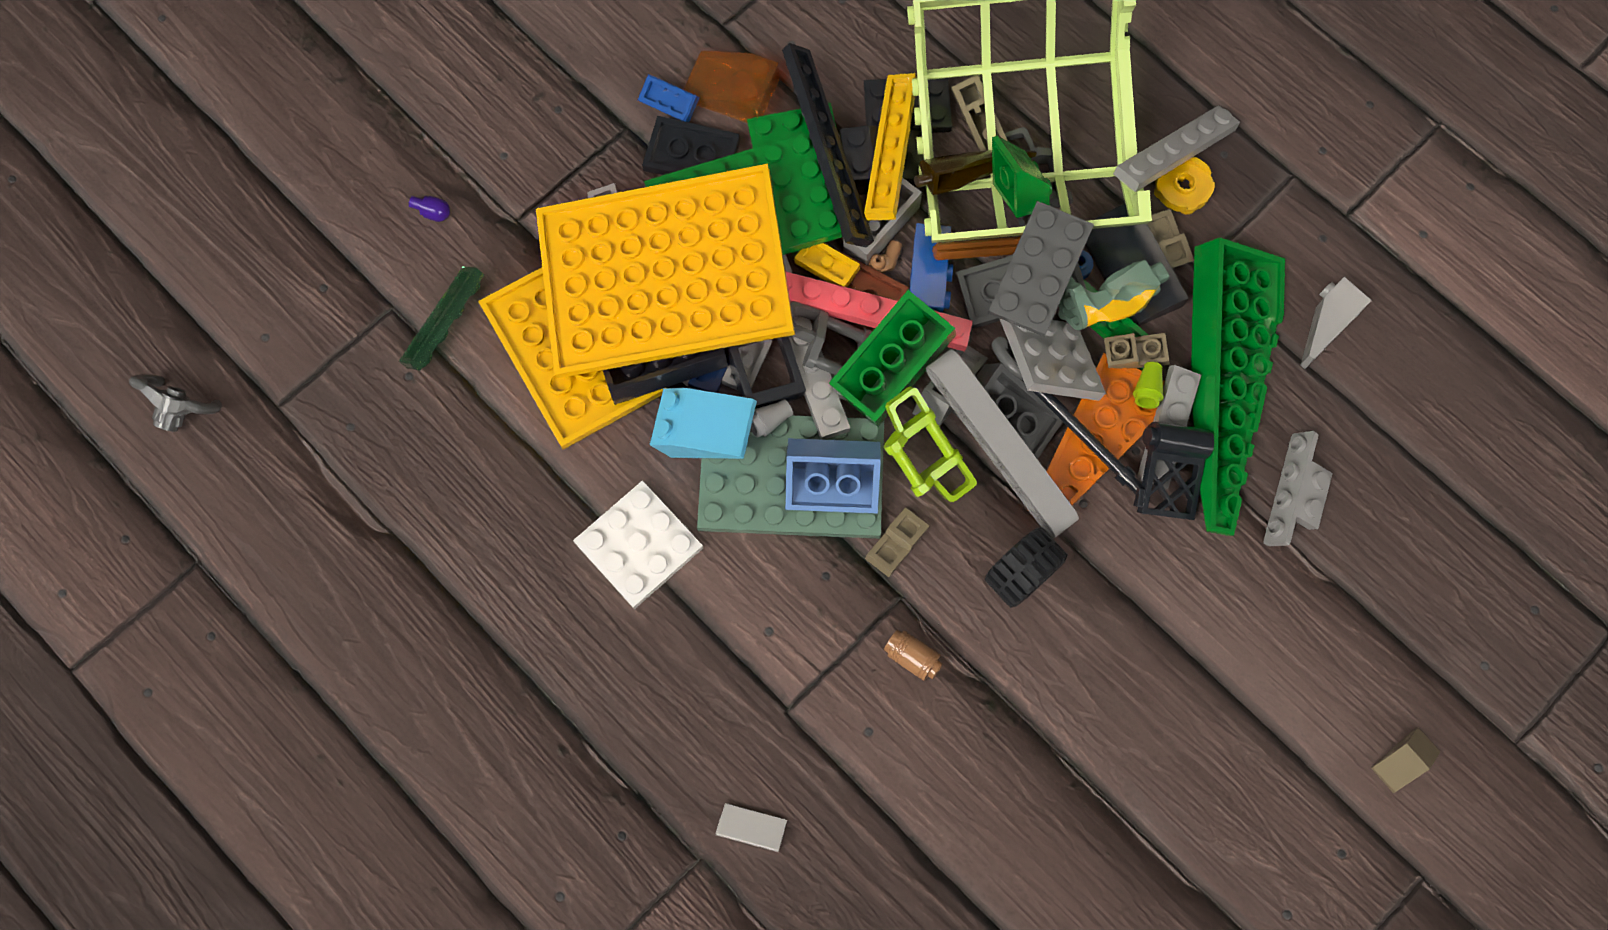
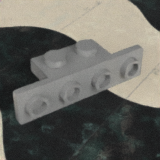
M1314 431L1294 433L1291 436L1263 541L1267 546L1289 545L1296 522L1309 530L1319 528L1333 473L1312 461L1319 436Z

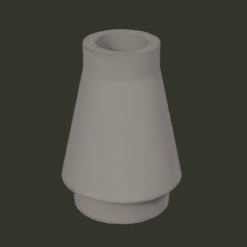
M784 399L778 403L756 408L750 429L753 435L757 438L760 436L766 437L782 422L791 417L793 411L790 404Z

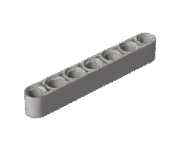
M950 349L926 367V372L931 381L1038 524L1054 539L1078 521L1079 517L1073 506L962 358L954 350Z

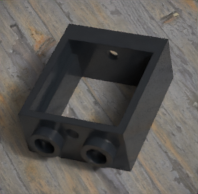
M788 336L777 338L791 383L753 394L738 348L758 342L724 348L739 396L756 400L755 409L778 403L784 399L787 402L800 399L806 392Z

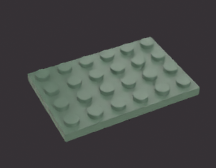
M792 415L766 437L760 436L757 438L750 431L744 459H701L697 530L880 539L884 421L878 427L868 418H847L850 432L825 439L880 442L881 463L878 514L785 510L788 438L821 440L812 416Z

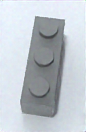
M902 178L896 220H868L874 242L866 248L847 244L844 241L843 252L869 266L871 257L874 254L879 255L920 208L922 192Z

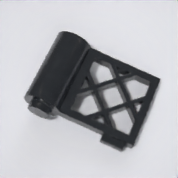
M1152 422L1145 428L1142 435L1143 443L1148 452L1142 486L1136 489L1134 506L1138 507L1137 512L1141 514L1195 520L1205 459L1210 457L1213 451L1214 435L1208 429ZM1163 460L1169 471L1158 479L1155 474L1156 461ZM1187 464L1194 465L1192 477L1184 482L1179 471ZM1174 477L1180 487L1169 496L1163 484ZM1158 490L1164 501L1155 508H1149L1150 495ZM1184 493L1188 499L1186 511L1180 512L1173 502Z

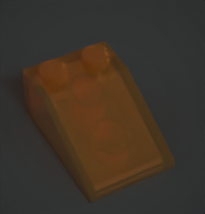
M701 51L683 90L700 97L697 106L747 123L748 118L764 115L779 81L778 62L752 53Z

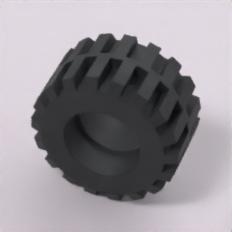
M1039 527L1029 532L1000 558L987 572L984 580L1010 608L1016 607L1065 563L1068 554L1043 527Z

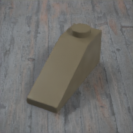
M975 75L952 86L951 91L979 151H988L983 85L979 76ZM994 112L996 136L1008 141Z

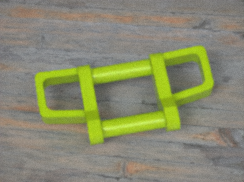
M909 386L886 403V411L896 431L891 434L883 448L888 455L894 457L912 484L911 490L916 497L922 496L934 486L946 500L955 502L976 486L977 481L962 460V455L958 449L952 447L935 421V413L927 406L917 388ZM913 396L921 412L902 425L896 413V407L908 397ZM926 427L944 456L919 474L902 448L909 438ZM957 465L965 477V482L949 493L937 479Z

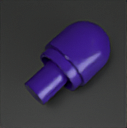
M411 196L409 200V207L420 210L419 213L424 218L441 222L446 220L450 214V207L443 199L433 196H425L423 199Z

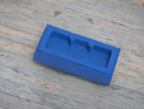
M648 74L638 101L681 121L690 122L700 97Z

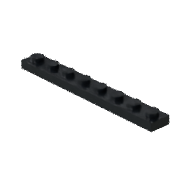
M788 43L782 49L786 67L789 70L794 91L800 103L801 112L817 155V161L821 167L825 186L828 189L833 210L841 228L842 237L847 244L867 248L874 242L866 220L864 209L810 49Z

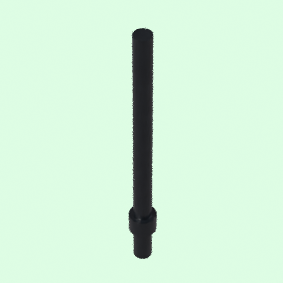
M1034 392L1116 475L1114 478L1122 486L1126 485L1136 494V489L1142 486V483L1135 477L1136 473L1128 465L1124 466L1053 394Z

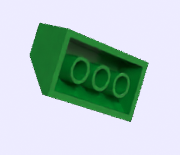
M907 290L829 384L858 411L879 427L888 416L885 408L886 403L907 387L914 386L925 373L926 367L936 360L956 336L955 327Z

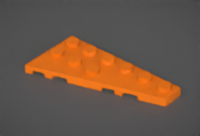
M1103 353L1096 371L1100 376L1106 394L1099 401L1081 398L1074 416L1119 460L1142 437L1145 428L1153 422L1157 408L1146 409L1135 403L1133 392L1142 370L1137 368H1108L1107 356ZM1067 427L1046 472L1073 506L1109 468Z

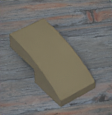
M1171 209L1153 214L1152 221L1147 225L1171 268L1173 269L1194 261L1184 233H1179Z
M905 507L887 528L885 534L867 553L865 559L886 576L890 577L928 530L929 525Z

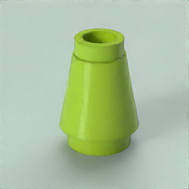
M1147 362L1144 364L1133 392L1135 403L1142 408H1157L1164 399L1162 365L1157 362Z

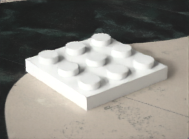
M643 481L573 540L577 547L634 610L704 549L703 545Z

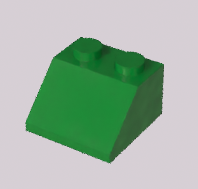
M999 136L992 137L993 185L1016 218L1032 214L1037 201L1050 205V195L1053 192L1050 180L1047 177L1044 178L1041 174L1035 160L1032 161L1023 149Z

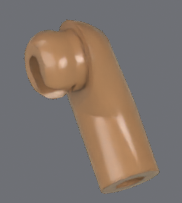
M891 240L885 254H874L871 257L869 266L881 273L894 270L903 245L900 242Z

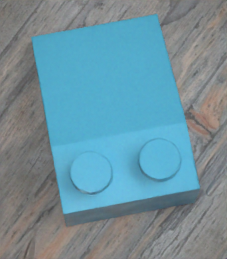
M665 388L662 392L650 446L671 458L744 459L757 401L751 398L690 388Z

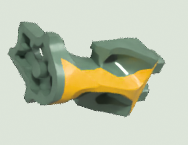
M1146 260L1134 262L1108 277L1096 293L1090 292L1080 283L1075 282L1071 276L1058 305V315L1061 319L1066 320L1075 330H1082L1099 321L1113 322L1133 316L1138 312H1142L1151 298L1160 292V284L1168 280L1170 277L1169 273L1161 262L1149 266Z

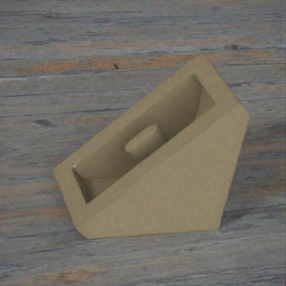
M1417 727L1376 762L1371 769L1392 793H1395L1428 771L1439 756L1440 751Z

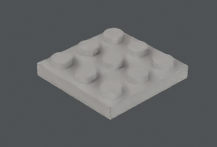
M1000 319L1027 391L1097 401L1106 394L1080 330H1075L1068 322L1052 320L1045 337Z

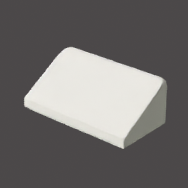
M725 803L716 835L779 852L787 820Z

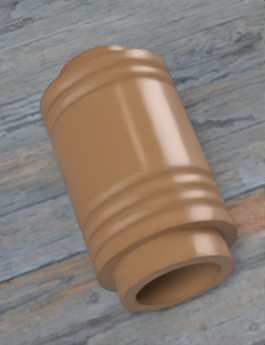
M896 630L884 648V651L888 653L887 657L923 681L928 677L933 680L943 665L939 661L940 654L917 638H914V636H911L905 630L903 632Z

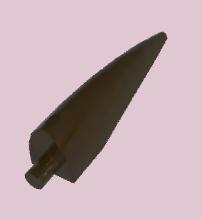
M992 150L966 152L920 161L922 174L914 177L915 185L917 188L927 186L932 195L960 189L973 181L992 174ZM1024 150L1030 159L1037 155L1036 151Z

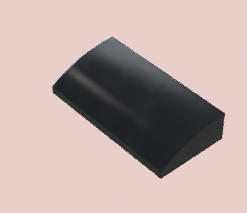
M1122 204L1094 220L1128 217L1126 204ZM1147 224L1095 228L1091 230L1085 246L1105 281L1113 273L1142 260H1146L1149 266L1161 262L1169 273L1170 277L1166 282L1160 284V292L1151 298L1145 309L1128 317L1138 326L1143 325L1185 305L1188 296Z
M720 348L603 370L614 405L720 370L728 367L724 349Z

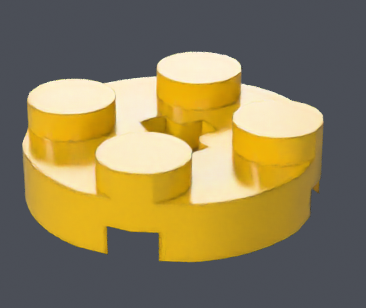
M1192 157L1156 179L1154 194L1168 208L1185 215H1190L1209 201L1215 187L1211 177L1212 172L1205 162ZM1185 179L1190 181L1188 185L1190 189L1181 188L1177 181L1183 182Z

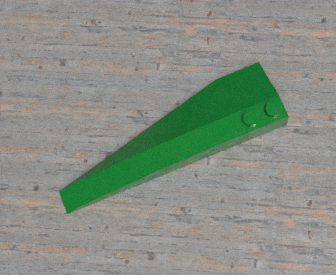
M1220 237L1196 246L1194 251L1192 372L1200 374L1201 378L1193 402L1194 427L1208 429L1214 435V448L1210 457L1205 459L1200 487L1206 532L1234 536L1242 498L1239 496L1240 488L1246 484L1248 473L1245 472L1247 458L1252 457L1254 445L1251 443L1252 435L1254 432H1258L1267 392V386L1264 382L1266 375L1271 373L1273 362L1270 361L1272 348L1277 347L1279 336L1276 334L1277 325L1282 323L1284 316L1285 258Z

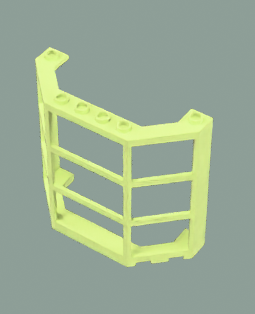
M913 0V6H907L908 24L914 25L917 78L912 79L913 96H919V107L914 108L915 125H921L922 133L921 137H916L918 155L923 154L924 160L934 158L928 80L982 75L988 151L992 150V137L996 136L991 74L1046 68L1054 172L1041 174L1044 178L1047 177L1050 182H1055L1060 210L1071 214L1065 181L1115 176L1113 173L1117 166L1063 171L1055 67L1110 62L1117 165L1137 154L1130 36H1124L1125 32H1128V23H1131L1132 11L1136 6V0H1112L1110 52L1055 57L1056 0H1046L1045 58L991 63L990 4L1023 0ZM980 5L982 64L927 70L924 10ZM990 174V178L978 179L960 189L952 191L991 188L997 229L941 234L937 194L932 195L926 186L929 218H924L925 236H931L932 243L1017 236L1023 234L1026 226L1007 228L1002 196L993 185V174ZM1120 180L1128 217L1088 220V222L1094 224L1092 229L1148 224L1151 222L1150 190L1144 191V188L1134 192Z

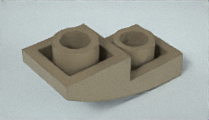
M1133 333L1104 338L1108 368H1143L1147 362L1170 365L1165 333L1135 337Z

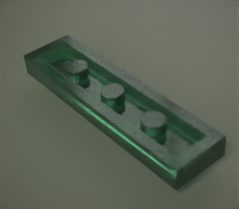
M463 266L398 362L408 369L418 371L430 363L433 356L432 352L438 344L446 339L449 333L448 328L454 320L462 315L465 303L470 296L478 291L481 285L480 281L485 274L476 267Z

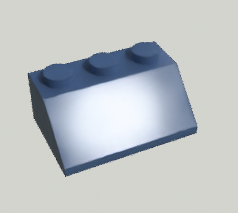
M788 438L785 510L878 514L881 463L880 442Z

